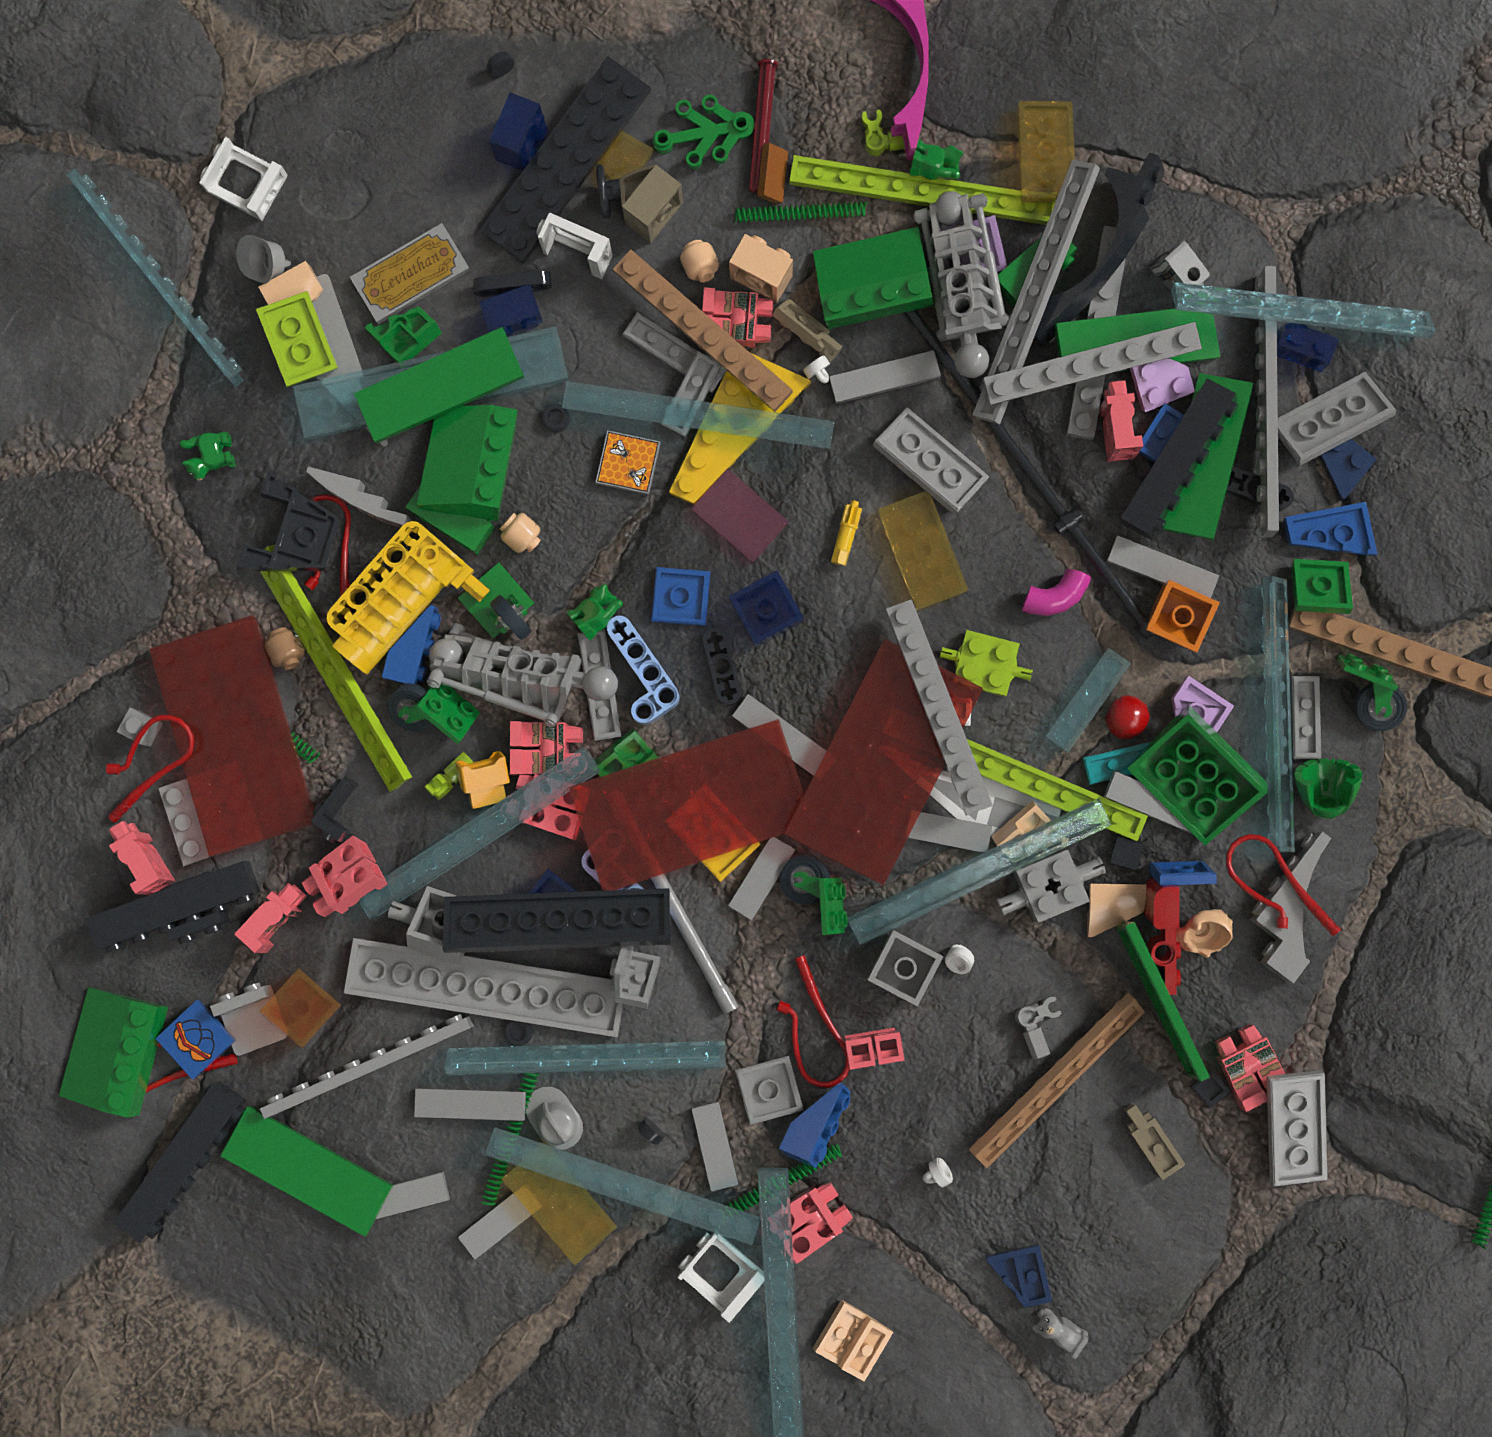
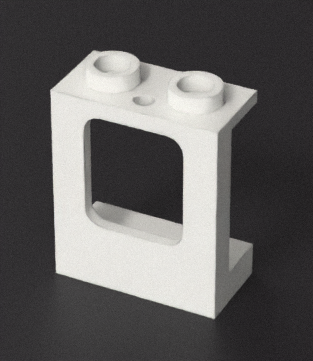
M225 137L222 144H218L215 148L214 158L210 165L203 169L200 184L207 193L262 221L288 175L281 165L273 161L269 164L236 147L229 138ZM232 160H237L261 173V178L248 199H243L218 185L221 176Z
M552 213L548 214L546 220L542 219L537 228V235L543 254L548 255L555 240L589 255L588 262L592 275L600 279L603 278L613 257L609 238Z
M715 1230L711 1235L705 1233L696 1245L699 1250L693 1257L688 1254L678 1266L681 1270L678 1278L686 1280L719 1309L721 1316L730 1323L766 1280V1273ZM711 1245L717 1246L740 1268L739 1272L722 1291L715 1290L693 1270L694 1264Z

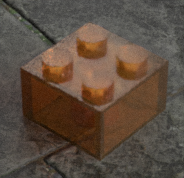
M298 968L259 1013L297 1047L302 1049L340 1007V1004Z

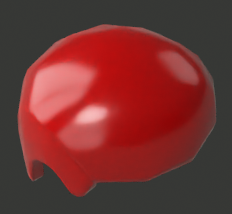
M1124 695L1113 701L1105 717V722L1110 733L1119 739L1130 740L1139 736L1145 730L1150 714L1147 705L1138 697Z

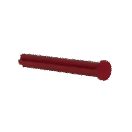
M761 59L757 63L760 71L749 191L754 194H758L763 144L769 143L775 69L779 67V63L771 59Z

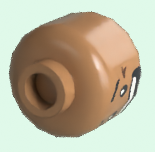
M284 627L276 629L267 635L268 639L265 641L264 647L273 666L284 667L285 670H290L300 664L299 660L303 658L305 650L295 631Z

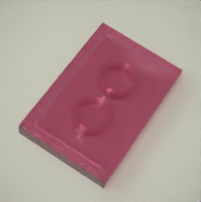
M728 469L692 508L696 515L752 563L756 561L789 523L786 518Z

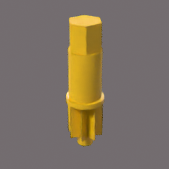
M851 500L850 505H845L839 524L840 529L831 562L840 566H846L855 531L858 529L857 526L862 508L858 507V501Z

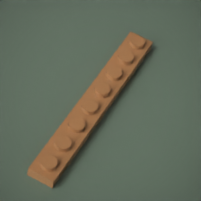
M630 250L613 268L617 276L773 412H776L793 393V390L634 251Z
M1294 605L1287 626L1289 629L1492 699L1491 667L1335 613L1295 611Z
M1127 993L1122 999L1117 1001L1114 1007L1102 1019L1098 1020L1090 1031L1079 1039L1062 1058L1057 1060L1055 1065L1043 1077L1039 1078L1035 1085L1023 1097L1019 1098L983 1136L976 1140L969 1151L986 1168L1145 1013L1136 999Z

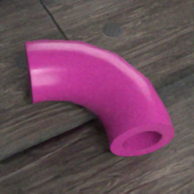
M1065 569L1062 579L1053 588L1041 589L1030 586L1021 611L1042 616L1066 612L1080 601L1089 586L1091 577L1077 570Z

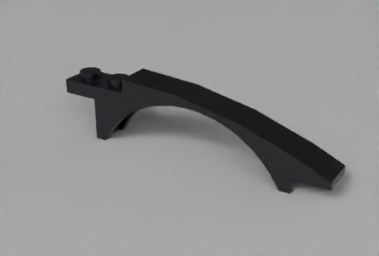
M1149 152L1137 176L1108 167L1105 176L1117 197L1119 209L1118 225L1114 240L1104 259L1089 276L1074 287L1049 298L1034 336L1038 346L1044 347L1055 337L1054 325L1056 323L1072 321L1096 297L1128 255L1149 220L1145 207L1151 201L1152 192L1156 184L1160 183L1164 176V167L1159 155Z

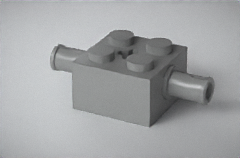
M1063 850L1012 871L1018 883L1019 891L997 899L998 906L1010 903V905L1000 908V911L1005 916L1012 911L1026 906L1034 923H1039L1085 904L1090 900L1083 886L1084 881L1105 874L1104 866L1093 870V867L1101 865L1103 862L1100 857H1096V859L1076 866L1072 861L1069 851ZM1048 879L1057 884L1054 888V893L1045 889V886L1048 885Z
M427 886L417 908L397 903V901L392 902L391 906L393 908L390 907L388 918L410 924L406 933L407 948L460 965L465 952L444 953L442 949L445 897L456 895Z

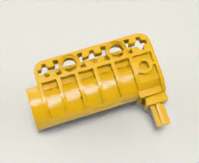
M407 522L329 609L326 618L332 629L341 635L332 647L368 675L444 586L449 588L452 584L458 590L462 587L479 603L490 590L472 575L474 573L472 568L418 522ZM412 532L418 533L420 536L417 541L409 536ZM402 542L411 547L409 552L401 545ZM395 551H402L403 557L401 561L391 563V555ZM384 562L391 569H393L391 572H389L385 567H382ZM376 573L384 578L382 582L376 581L374 577ZM366 583H369L370 587L374 588L375 591L372 592L364 585ZM359 592H365V602L357 605L355 603L356 595ZM348 604L350 607L356 609L357 611L352 614L350 609L346 608L345 606ZM340 614L345 615L344 618L347 620L345 624L340 623L338 618Z

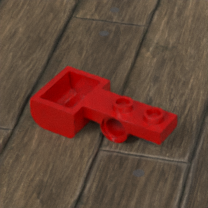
M1151 878L1145 883L1146 902L1143 914L1155 928L1160 929V935L1150 938L1146 947L1153 961L1160 965V975L1169 994L1176 995V986L1181 984L1180 970L1176 969V959L1181 957V946L1179 942H1176V929H1179V886H1160L1154 878ZM1167 945V951L1164 955L1155 956V950L1158 946Z

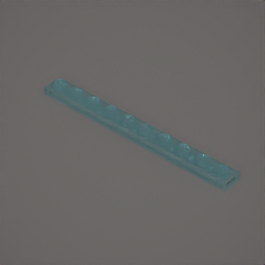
M76 169L69 172L67 176L228 380L235 387L242 383L244 379L239 374L242 368L233 357L230 359L225 357L222 352L226 348L216 336L211 339L206 333L210 328L200 316L195 319L190 311L194 308L184 296L179 298L175 294L176 285L167 275L165 277L160 275L158 270L161 266L151 254L148 257L145 256L141 251L145 246L134 234L130 237L125 231L129 226L119 214L114 217L110 212L113 206L103 194L98 196L93 189L97 186L87 174L82 176Z
M1177 282L1174 283L1171 290L1176 310L1431 338L1436 331L1430 313L1427 311Z
M566 381L562 406L564 409L825 449H831L835 424L834 421L570 381Z
M1270 576L1262 577L1263 586L1261 588V596L1263 598L1262 624L1264 626L1262 647L1265 653L1263 676L1266 688L1264 704L1266 707L1265 733L1267 735L1266 761L1268 762V777L1266 780L1269 796L1267 807L1269 817L1268 839L1277 847L1279 852H1295L1287 579Z
M582 747L385 876L384 878L388 885L380 890L375 888L359 900L368 919H375L389 910L390 907H393L391 906L393 901L401 902L599 773L600 769L588 749Z
M1098 798L847 918L861 945L1111 826V823Z
M725 1041L448 1048L445 1071L446 1075H490L503 1073L725 1068Z
M495 1127L485 1155L751 1246L753 1245L761 1217Z
M760 1168L758 1170L773 1435L774 1437H804L788 1168Z

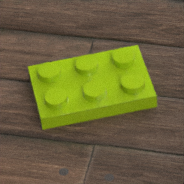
M308 291L256 309L287 387L338 369Z

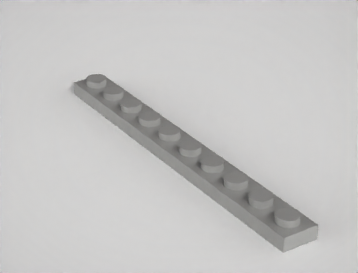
M1072 160L988 376L1023 367L1100 170L1096 164ZM983 387L973 416L1000 424L1009 400L989 406Z
M1265 266L1255 278V292H1259V301L1255 305V317L1259 318V327L1256 328L1255 343L1259 344V353L1256 355L1255 367L1256 370H1259L1260 379L1256 382V396H1260V406H1257L1256 422H1260V432L1257 433L1256 447L1260 449V459L1257 460L1256 472L1257 475L1261 476V485L1257 487V501L1261 502V512H1258L1257 527L1261 528V537H1273L1279 531L1276 266Z

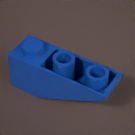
M430 605L389 650L382 678L399 684L412 683L419 685L420 682H424L427 673V667L424 666L425 660L429 656L431 646L434 644V641L431 640L434 630H438L441 621V614H438V608Z
M842 1083L837 1084L791 1122L779 1149L786 1156L816 1168L818 1163L825 1158L827 1152L826 1145L830 1137L834 1136L838 1129V1119L842 1111L846 1110L850 1103L851 1092Z

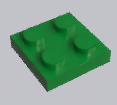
M1293 559L1291 571L1295 611L1350 614L1352 612L1353 602L1348 562Z

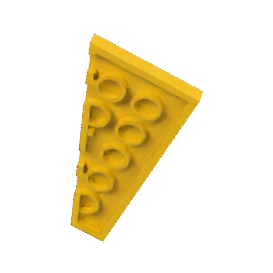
M752 354L793 390V393L777 411L773 412L726 371L669 493L695 505L717 482L720 476L736 462L745 450L747 451L770 427L775 419L792 404L794 399L811 384V380Z

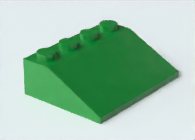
M918 227L813 251L824 318L828 329L934 306Z
M495 405L461 406L434 418L417 507L498 521L516 432L518 410Z
M1190 705L1169 722L1127 767L1205 846L1267 793V782Z
M88 987L59 1096L103 1112L127 1118L139 1116L159 1042L156 1038L162 1033L168 1006Z

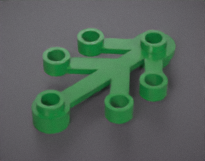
M706 95L702 99L704 112L708 114L714 113L725 121V123L715 124L693 110L689 101L680 100L676 104L677 116L691 121L700 128L670 133L667 130H659L653 135V148L659 154H667L672 151L675 144L702 139L695 151H690L686 156L687 166L690 169H698L702 165V159L717 137L728 134L723 144L716 146L712 151L714 162L724 164L727 162L728 154L738 139H745L753 133L754 119L746 112L734 114L718 104V100L714 95ZM707 101H713L715 105L713 107H707L705 103ZM686 106L689 109L687 112L682 113L679 111V108ZM739 121H744L746 126L740 128L736 124ZM664 136L668 140L665 143H660L658 139ZM722 151L725 153V156L717 158L715 156L716 153ZM691 157H697L699 159V161L695 164L691 163L689 160Z

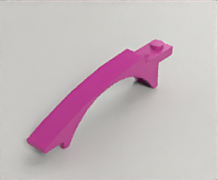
M870 0L884 7L903 24L910 34L918 53L920 64L918 88L910 102L893 118L894 125L890 129L892 137L903 136L907 160H913L922 127L928 87L929 37L924 0Z

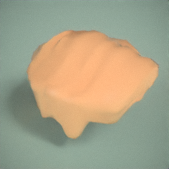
M1222 910L1199 911L1188 920L1186 925L1176 930V942H1179L1181 948L1185 951L1199 953L1208 958L1211 953L1221 951L1233 939V921Z

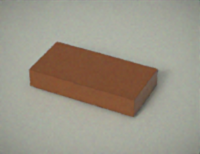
M772 143L763 144L757 196L774 204L783 203L788 151Z

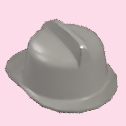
M245 235L237 244L236 258L239 269L246 277L267 284L271 279L283 274L285 267L291 265V262L285 259L282 247L277 243L266 241L253 235Z
M541 1087L531 1094L532 1097L529 1098L530 1103L527 1104L529 1108L526 1109V1114L539 1137L545 1144L556 1150H564L574 1146L581 1138L583 1122L569 1099L561 1090L554 1087Z

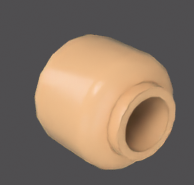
M694 240L684 246L680 260L687 277L693 281L700 282L711 280L719 268V261L712 245L702 240Z
M513 513L499 528L502 531L501 540L516 553H522L526 549L531 552L541 541L537 537L540 533V527L525 513H519L518 515Z

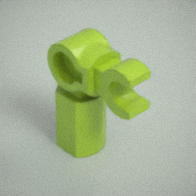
M880 110L876 111L877 119L874 121L868 120L866 111L862 113V124L867 128L865 130V149L868 154L878 156L883 153L884 149H889V151L905 149L903 136L892 137L891 132H888L887 135L883 134V129L879 127L882 121Z
M462 752L443 770L445 772L444 775L437 774L425 786V789L438 800L443 798L453 788V782L456 784L459 782L455 762L463 760L467 764L473 763L472 759L465 752Z

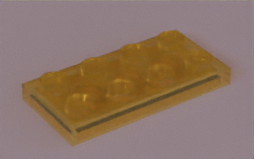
M1019 101L1017 112L1021 202L1056 203L1072 160H1075L1072 102Z
M927 491L878 509L879 517L917 611L969 591L933 499Z
M545 1141L501 1179L574 1266L617 1228L614 1222Z

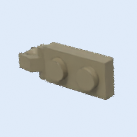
M791 299L786 300L773 312L772 316L779 320L782 326L789 328L800 337L802 342L810 345L819 352L820 356H825L828 361L834 360L842 349V346L828 335L830 331Z
M1133 1103L1124 1108V1111L1132 1121L1127 1125L1130 1134L1162 1181L1185 1166L1184 1161L1156 1119L1151 1117L1149 1112L1142 1115L1138 1107Z

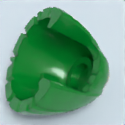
M1321 758L1318 761L1315 759L1304 762L1303 765H1299L1295 770V784L1304 804L1312 814L1326 820H1332L1341 816L1350 808L1362 782V771L1354 763L1350 765L1349 761L1341 759L1336 761L1333 758L1331 760L1328 758Z

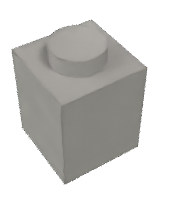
M129 708L117 732L134 741L144 724L153 717L140 710ZM158 721L154 723L144 734L139 744L151 747L163 722Z

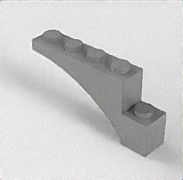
M1315 832L1314 835L1310 833L1301 843L1303 849L1299 855H1293L1286 863L1289 870L1306 892L1320 855L1331 840L1324 832ZM1284 874L1281 879L1277 877L1268 888L1270 893L1266 898L1279 904L1284 909L1285 915L1288 917V929L1276 928L1279 912L1260 901L1253 907L1251 912L1254 915L1250 920L1276 939L1275 943L1271 941L1262 952L1264 957L1260 963L1285 982L1294 984L1310 961L1306 958L1302 930L1304 903Z

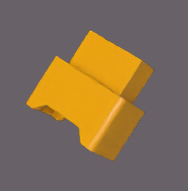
M501 751L493 752L489 759L467 764L463 760L455 762L460 788L464 793H468L470 805L473 809L507 801L504 784L510 783L506 759Z

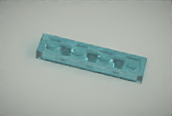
M1110 648L1106 649L1044 738L1068 753L1131 663Z

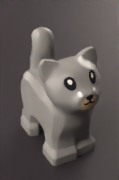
M1045 1308V1310L1040 1309L1037 1313L1040 1321L1033 1326V1330L1043 1338H1052L1057 1345L1069 1352L1072 1358L1076 1359L1088 1342V1332L1079 1328L1065 1317L1057 1318L1048 1308Z

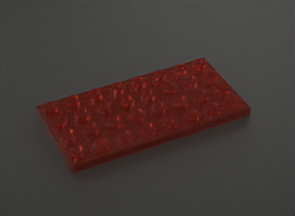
M252 615L150 648L168 715L181 718L190 727L194 735L192 755L182 764L209 857H215L313 825L314 823L311 822L314 817L312 814L314 810L270 660L264 647V640L257 617ZM170 721L179 754L182 757L187 752L189 746L188 736L178 723Z
M884 639L784 833L785 836L883 886L945 765L899 645ZM938 666L961 726L964 728L983 688Z
M779 719L569 787L602 891L617 890L814 824Z

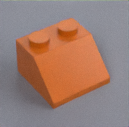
M1168 580L1163 584L1153 605L1146 630L1197 653L1220 602L1172 580Z

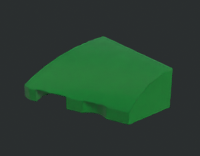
M420 307L410 309L402 315L390 316L387 323L375 327L371 323L364 327L370 336L402 368L442 334L437 323Z
M634 728L591 762L595 772L611 789L623 786L626 782L643 781L644 777L661 774L662 776L669 772L667 767Z

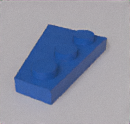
M1366 502L1288 516L1283 519L1290 546L1373 557L1378 555Z

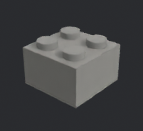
M891 930L866 979L918 1007L943 956Z

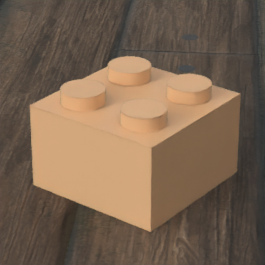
M745 234L729 261L730 279L778 303L792 278L793 259L790 258V254L780 248L774 250L767 246L766 241L756 235L750 237Z

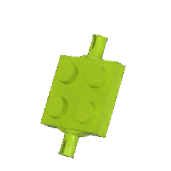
M966 630L963 644L958 651L942 647L939 657L955 661L956 671L952 684L1002 697L1007 696L1010 682L1014 677L1030 681L1033 671L1032 669L1017 666L1016 657L1020 643Z

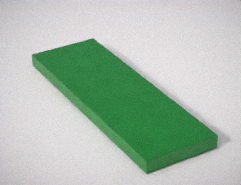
M1212 304L1062 322L1054 325L1059 358L1193 322L1196 323L1202 349L1171 357L1170 359L1183 364L1220 358Z
M501 327L355 392L354 395L372 438L378 444L525 378L505 330Z
M1199 373L1192 402L1208 378L1235 392L1239 406L1231 419L1227 417L1222 425L1224 431L1217 442L1213 441L1209 446L1208 450L1210 453L1203 465L1198 464L1193 472L1195 478L1188 489L1183 488L1179 495L1181 497L1179 505L1174 512L1169 511L1164 519L1167 522L1163 531L1214 541L1254 384Z
M1125 921L1117 925L1115 928L1187 1076L1198 1081L1210 1078L1135 922Z
M247 1106L221 1154V1157L364 1237L368 1235L394 1186L274 1118L268 1117L264 1119L261 1111L252 1106Z

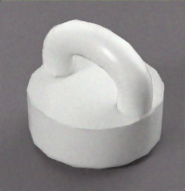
M821 356L804 368L803 372L808 379L816 376L820 382L827 383L829 375L825 368L830 365V362L825 356Z
M959 944L952 945L945 958L947 967L958 974L970 972L974 963V956L971 951Z
M936 1158L929 1162L930 1171L923 1176L925 1183L932 1184L937 1182L941 1187L952 1183V1173L943 1159Z

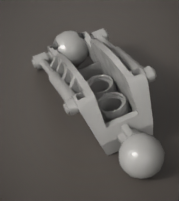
M947 191L939 195L936 202L930 203V209L925 208L915 211L914 220L918 224H922L930 266L928 271L940 328L936 333L937 339L940 342L961 339V347L955 354V367L962 376L977 378L984 374L988 368L989 355L983 346L978 345L976 334L1002 329L1008 325L1010 316L1004 311L994 253L991 252L983 212V207H986L988 203L987 196L982 193L971 196L969 199L967 194L961 195L955 191ZM971 208L977 211L979 227L974 226ZM930 219H931L932 230H933V234H932L931 236H930L929 225H928V222L930 221ZM964 220V226L942 231L941 224L955 226ZM981 238H982L983 248L980 247V246H979V243H978V241H979ZM969 255L971 264L961 266L959 257ZM950 259H953V268L950 266ZM966 280L962 287L956 288L960 281ZM970 305L965 313H960L964 306Z
M457 623L453 624L449 634L444 635L443 639L436 641L429 651L431 673L427 683L430 687L438 688L440 684L456 688L482 697L485 701L544 720L548 727L556 726L572 687L584 689L588 697L595 701H605L613 697L618 686V679L609 668L600 666L590 669L587 673L579 672L581 665L579 655H573L572 657L560 656L559 653L548 655L541 654L539 650L530 652L518 646H504L500 642H492L464 632L465 628ZM463 653H468L464 664H462ZM494 668L503 669L502 674L493 672ZM447 678L462 680V683Z

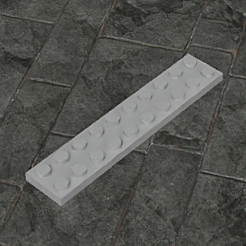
M353 938L344 989L345 994L618 1037L623 1004L614 1002V991L610 990L612 979L465 955L460 965L407 948V946Z

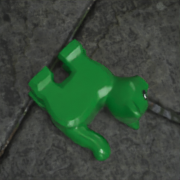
M918 139L910 176H922L932 180L939 177L958 179L960 177L959 161L963 152L952 145L941 148L937 145L924 144L922 140Z
M228 432L218 434L204 433L189 440L180 441V447L183 449H191L195 446L199 448L201 458H192L182 462V465L186 467L187 473L197 481L203 480L210 470H218L226 466L236 468L235 458L231 455L230 451L222 452L224 446H232L231 435Z
M603 584L591 589L588 599L582 601L574 610H569L566 613L591 641L597 632L608 625L611 617L623 606V602L611 594L607 585Z

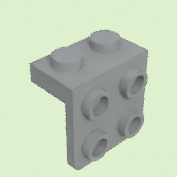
M633 946L617 947V952H620L618 959H613L610 969V975L613 976L610 990L614 991V1002L647 1009L659 969L660 957L634 952Z
M255 983L243 988L244 994L236 997L233 992L217 998V1004L210 1006L213 1016L221 1015L226 1030L235 1038L236 1041L232 1044V1048L238 1056L283 1040L288 1035L271 985L261 987L260 983Z

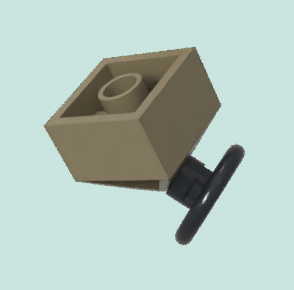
M598 164L596 167L598 193L603 218H610L609 202L621 201L625 224L650 244L684 203L682 184L657 165L646 166L622 176L621 179L606 180L605 168L602 164Z

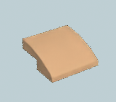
M841 1299L813 1346V1350L838 1364L842 1370L865 1381L892 1336L893 1331Z

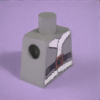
M1185 240L1168 250L1149 268L1179 299L1190 294L1200 305L1212 294L1202 283L1210 276V273Z

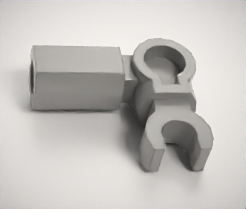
M1047 997L1042 1001L1041 1005L1035 1003L1020 1007L1015 1012V1021L1018 1025L1024 1027L1025 1032H1023L1033 1060L1050 1054L1041 1027H1037L1036 1023L1042 1022L1045 1016L1056 1018L1062 1014L1061 1011L1052 1013L1048 1009L1049 1003L1056 1001V997Z

